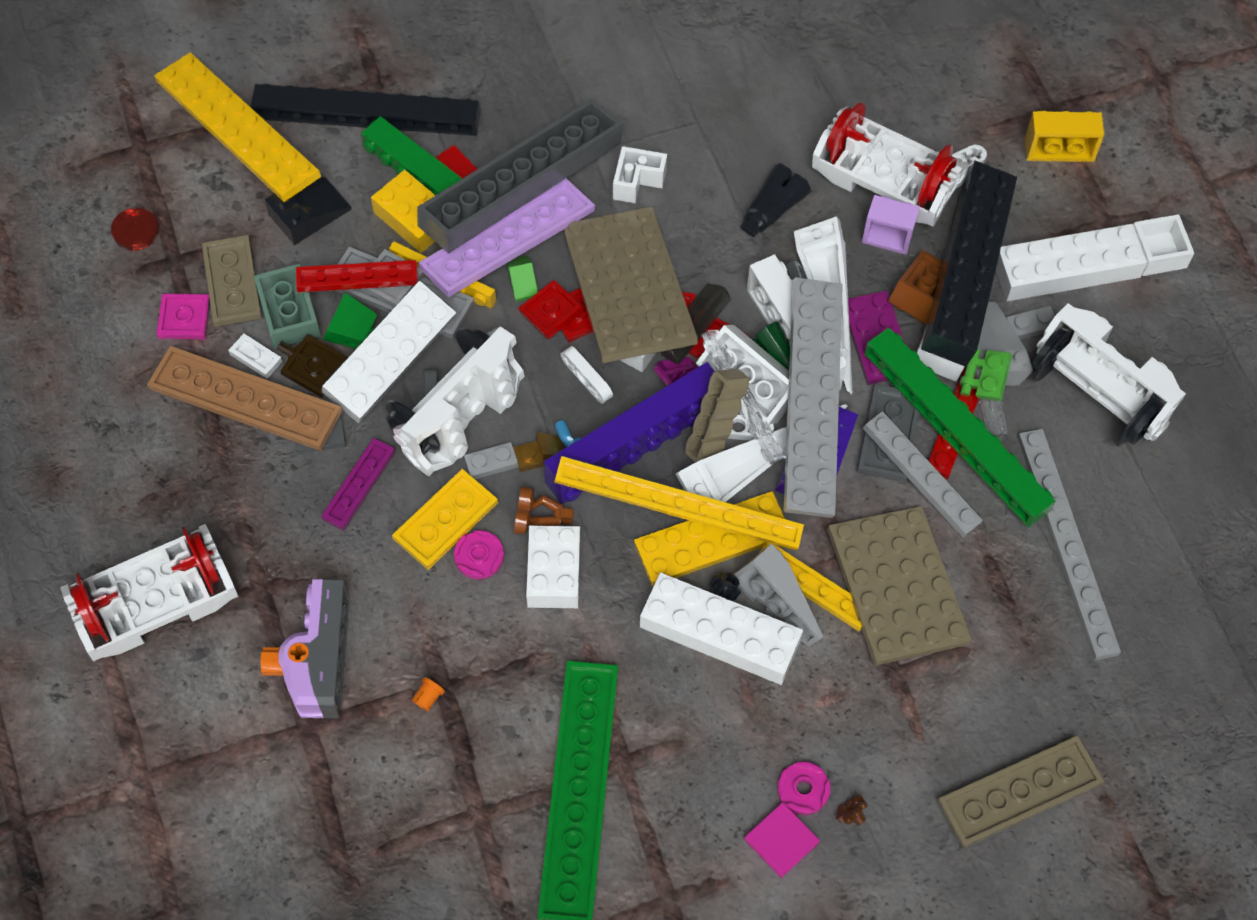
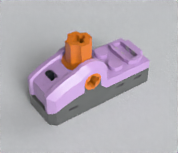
M312 580V585H309L306 598L308 613H305V628H308V632H299L291 635L283 642L281 647H263L260 658L261 674L264 676H284L290 697L301 718H340L349 596L344 580Z

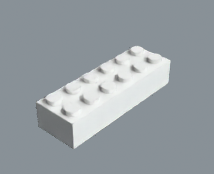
M1133 224L1003 246L1000 250L996 272L1007 302L1141 278L1147 265V260Z
M774 254L750 265L747 292L768 325L773 322H779L790 344L793 280L788 276L785 264L782 261L779 262ZM841 354L839 390H841L847 366Z
M419 281L322 386V393L336 405L341 406L342 410L359 424L451 323L456 312Z
M661 572L640 615V628L780 685L784 682L803 630Z

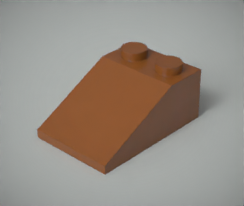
M922 250L897 283L888 302L897 309L912 315L919 322L927 324L943 261Z

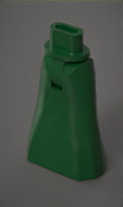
M773 322L764 327L756 335V339L752 340L789 371L790 344L779 322Z

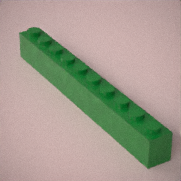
M888 328L867 343L864 355L1028 528L1051 511L1055 503L1051 492L1043 488L1030 471L1025 470L1019 463L1018 458L1002 446L1000 439L986 429L983 421L976 418L963 401H959L951 388L947 384H943L936 377L934 370L927 367L914 350H910L898 333H894Z

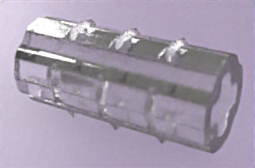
M979 399L982 421L986 429L992 435L997 436L1002 443L1005 442L1009 436L1002 407L1003 403L1001 401Z

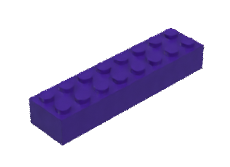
M704 363L545 460V483L561 504L567 501L572 502L584 492L583 490L554 482L561 456L620 472L621 468L629 463H636L648 451L653 452L657 450L669 438L671 440L675 439L681 434L682 430L689 426L693 427L696 417L701 413V403L703 397L708 392L710 378L715 372L709 363Z

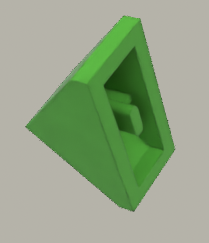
M528 256L514 258L505 264L515 302L530 299L538 292L532 262Z

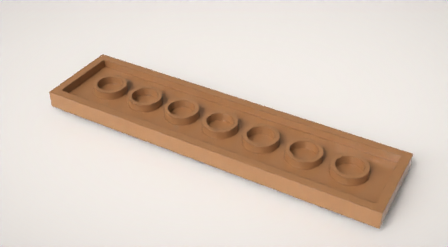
M173 346L168 348L147 384L149 389L318 451L322 450L343 411L339 405Z

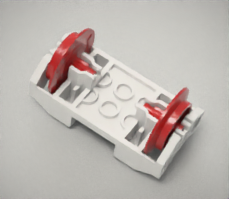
M858 103L853 108L847 106L840 109L837 113V118L834 117L833 124L829 125L828 129L823 132L813 153L812 168L818 170L831 183L849 192H852L858 184L892 200L908 202L919 206L916 223H924L933 227L956 188L960 187L966 179L969 164L963 161L959 163L955 157H952L953 146L950 144L938 153L865 118L866 108L863 103ZM828 152L831 153V154H830V162H831V163L825 161ZM931 201L933 204L929 211L922 208Z
M206 524L199 526L198 530L191 533L183 526L181 528L184 536L84 580L78 572L76 573L77 583L70 586L66 584L60 587L64 601L75 623L76 630L93 661L122 654L144 644L141 635L188 614L193 622L216 612L230 600L238 597ZM197 568H200L211 595H214L213 584L220 581L215 571L218 569L226 587L225 591L210 597ZM107 630H108V632H109V634H110V637H111V639H112L111 642H109L110 639H109ZM100 634L109 643L96 647L91 636L94 637Z

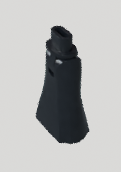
M782 163L776 164L744 216L745 221L740 228L752 237H755L759 232H763L786 211L810 194L811 187L808 181L796 173L791 178L792 171Z

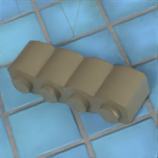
M739 368L715 371L710 378L708 392L703 397L701 403V413L698 414L694 421L693 433L688 438L685 453L694 462L720 453L725 449V440L731 434L733 419L739 413L741 398L744 397L749 386V377Z

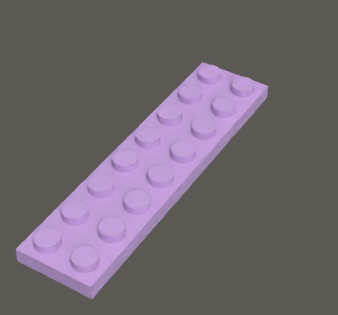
M564 179L449 254L444 249H441L420 261L419 269L447 297H450L569 227L571 222L579 221L595 211V205L568 179Z

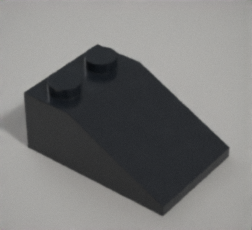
M326 177L317 179L285 202L275 193L264 199L268 215L294 246L352 210L351 206Z

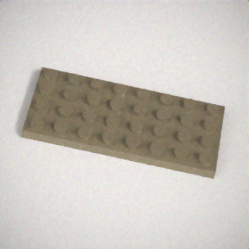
M652 207L574 221L563 230L602 363L698 344L691 317Z

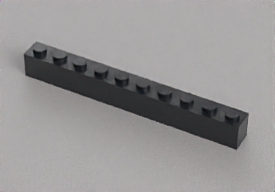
M255 84L250 105L261 118L269 121L367 128L381 116L395 128L402 131L477 136L480 119L478 100L451 99L448 97L437 98L424 95L384 94L381 92L371 93L357 90L317 89L314 87L304 88L290 85Z

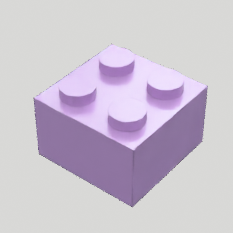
M874 195L867 216L862 243L907 255L920 207L908 202L892 200L886 196Z

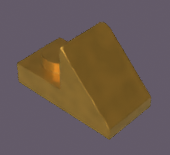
M538 432L536 433L537 441L513 447L519 471L524 472L543 467L545 460L563 450L564 447L559 436Z

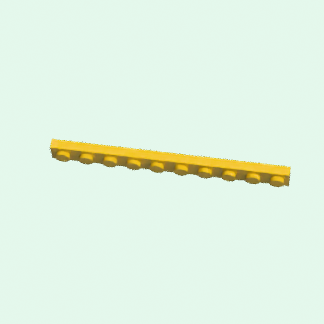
M561 456L554 480L558 484L793 550L799 548L804 524Z

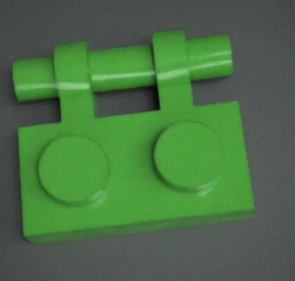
M977 349V352L967 365L965 376L961 378L960 385L962 388L960 394L968 397L970 396L971 389H977L976 396L978 399L1002 401L1012 355L1009 352L987 350L985 359H979L981 350ZM976 369H982L980 379H974Z

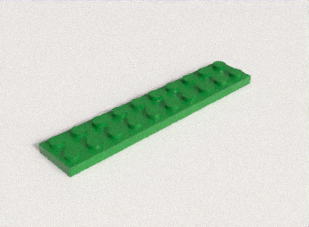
M567 661L538 920H593L618 665Z

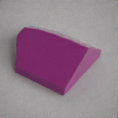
M685 357L683 360L659 361L653 370L668 386L698 367L690 357Z

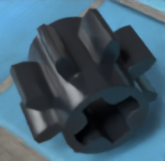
M719 572L708 583L713 587L710 593L730 601L736 600L741 593L737 588L740 584L738 578L729 572L724 574Z

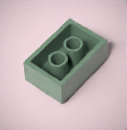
M300 264L254 275L274 349H277L281 341L288 345L302 342L307 334L314 338L321 337L309 292H297L296 267H301Z

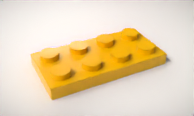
M461 469L392 534V538L429 570L463 535L467 534L498 504V499L466 471Z

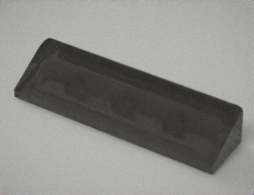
M707 283L687 308L698 340L730 302L731 297L726 287ZM694 345L657 353L679 365Z

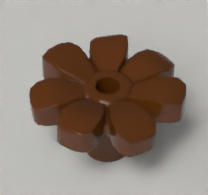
M855 795L853 799L847 800L845 805L839 806L836 819L840 823L845 822L846 825L852 824L853 821L857 825H861L865 821L862 810L867 807L866 801L863 800L861 795Z

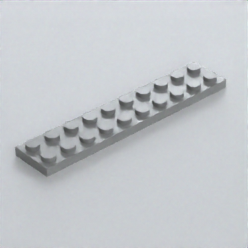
M797 277L793 280L784 512L833 518L836 506L843 284Z

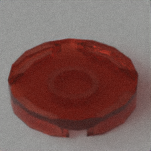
M130 208L119 213L111 225V235L116 244L129 251L147 248L154 242L153 239L159 233L158 223L154 215L142 208Z

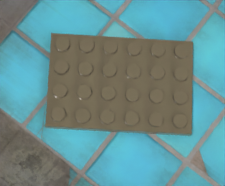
M922 506L828 526L827 532L848 592L851 594L852 603L858 620L861 623V629L874 666L970 645L972 642L971 636Z

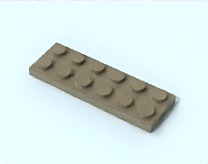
M1075 736L939 798L937 802L962 849L1097 788L1104 783V780L1078 736Z

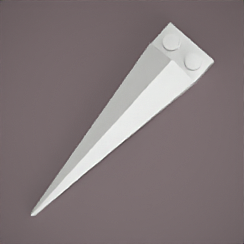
M836 216L794 231L796 249L808 279L843 284L840 354L844 357L847 365L843 380L848 393L852 395L846 248L841 223Z
M844 404V405H841V406H839V407L845 409V408H847V405ZM787 427L699 460L675 474L684 491L726 502L786 454Z

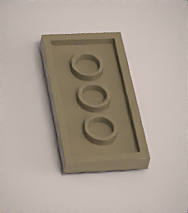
M245 235L202 243L214 326L218 327L262 319L258 290L254 279L255 271L249 236Z

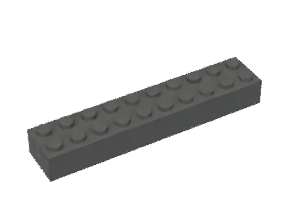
M593 99L588 100L418 206V227L449 254L621 143L623 124Z

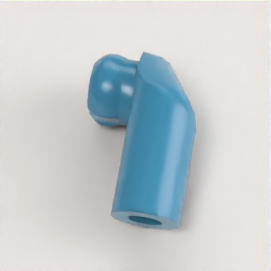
M561 420L555 424L558 436L566 447L581 439L580 437L572 438L565 421Z

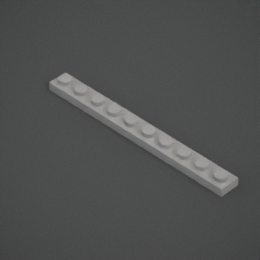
M1043 429L1019 433L1018 440L1029 471L1043 488L1051 492L1055 500L1051 511L1045 515V519L1094 661L1119 656L1121 650Z

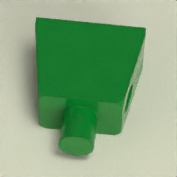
M344 293L323 339L357 349L376 329L372 325L377 315L362 303Z

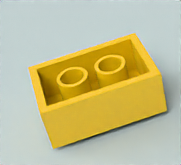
M1090 111L1033 112L1024 138L1026 161L1094 162L1104 137L1102 113Z
M403 170L371 197L373 212L420 253L424 252L435 242L418 227L417 207L435 195L406 170Z

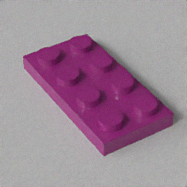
M888 291L848 298L849 330L867 385L889 381L864 355L867 343L888 328L894 333H898L903 339L893 306L888 302L890 298Z

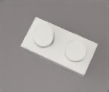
M244 333L228 350L232 357L266 379L282 363L280 356Z

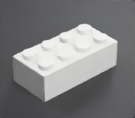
M724 325L696 364L701 366L708 362L714 371L739 368L749 377V386L746 394L741 398V402L766 424L778 423L788 410L789 371L735 325Z

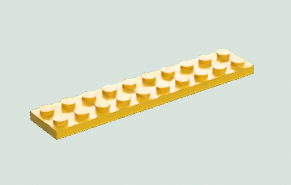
M191 52L154 75L156 82L283 202L321 177L320 171Z

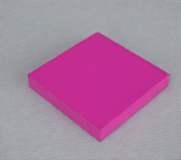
M162 293L156 334L158 339L206 340L210 310L209 294Z
M783 802L744 837V841L781 879L820 843V840Z

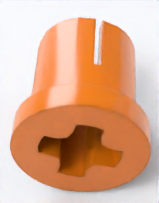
M423 677L421 680L422 685L411 701L428 712L439 695L443 696L445 690L432 680Z

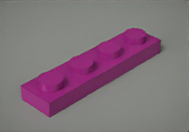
M373 438L322 514V520L344 531L395 454V448Z

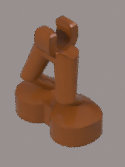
M521 487L514 534L524 535L530 525H571L574 511L569 508H563L564 504L544 494L534 501L533 488ZM543 504L552 510L554 515L536 517L531 516V511Z

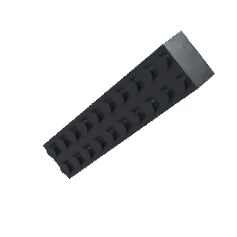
M976 160L967 172L966 179L962 185L921 350L965 367L977 352L1017 176Z

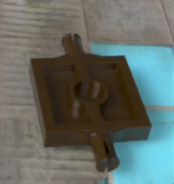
M308 334L294 348L283 341L277 347V350L288 355V360L281 369V375L321 398L324 396L322 386L348 359L347 356Z

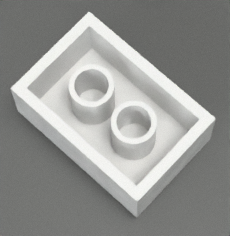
M529 526L526 595L528 608H578L580 527Z

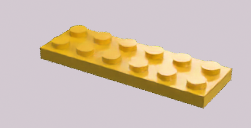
M773 491L734 504L785 519ZM690 520L634 539L635 548L652 587L655 585L660 572L673 578H678L763 548L766 542Z

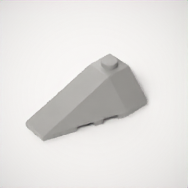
M988 302L978 349L981 350L979 359H985L987 350L1011 353L1012 361L1005 386L1020 385L1033 371L1027 350L997 303ZM976 369L975 379H980L982 369Z
M772 543L734 573L740 582L738 587L750 600L754 602L757 599L766 606L765 612L771 617L776 615L783 622L803 630L801 641L809 647L823 637L789 563Z

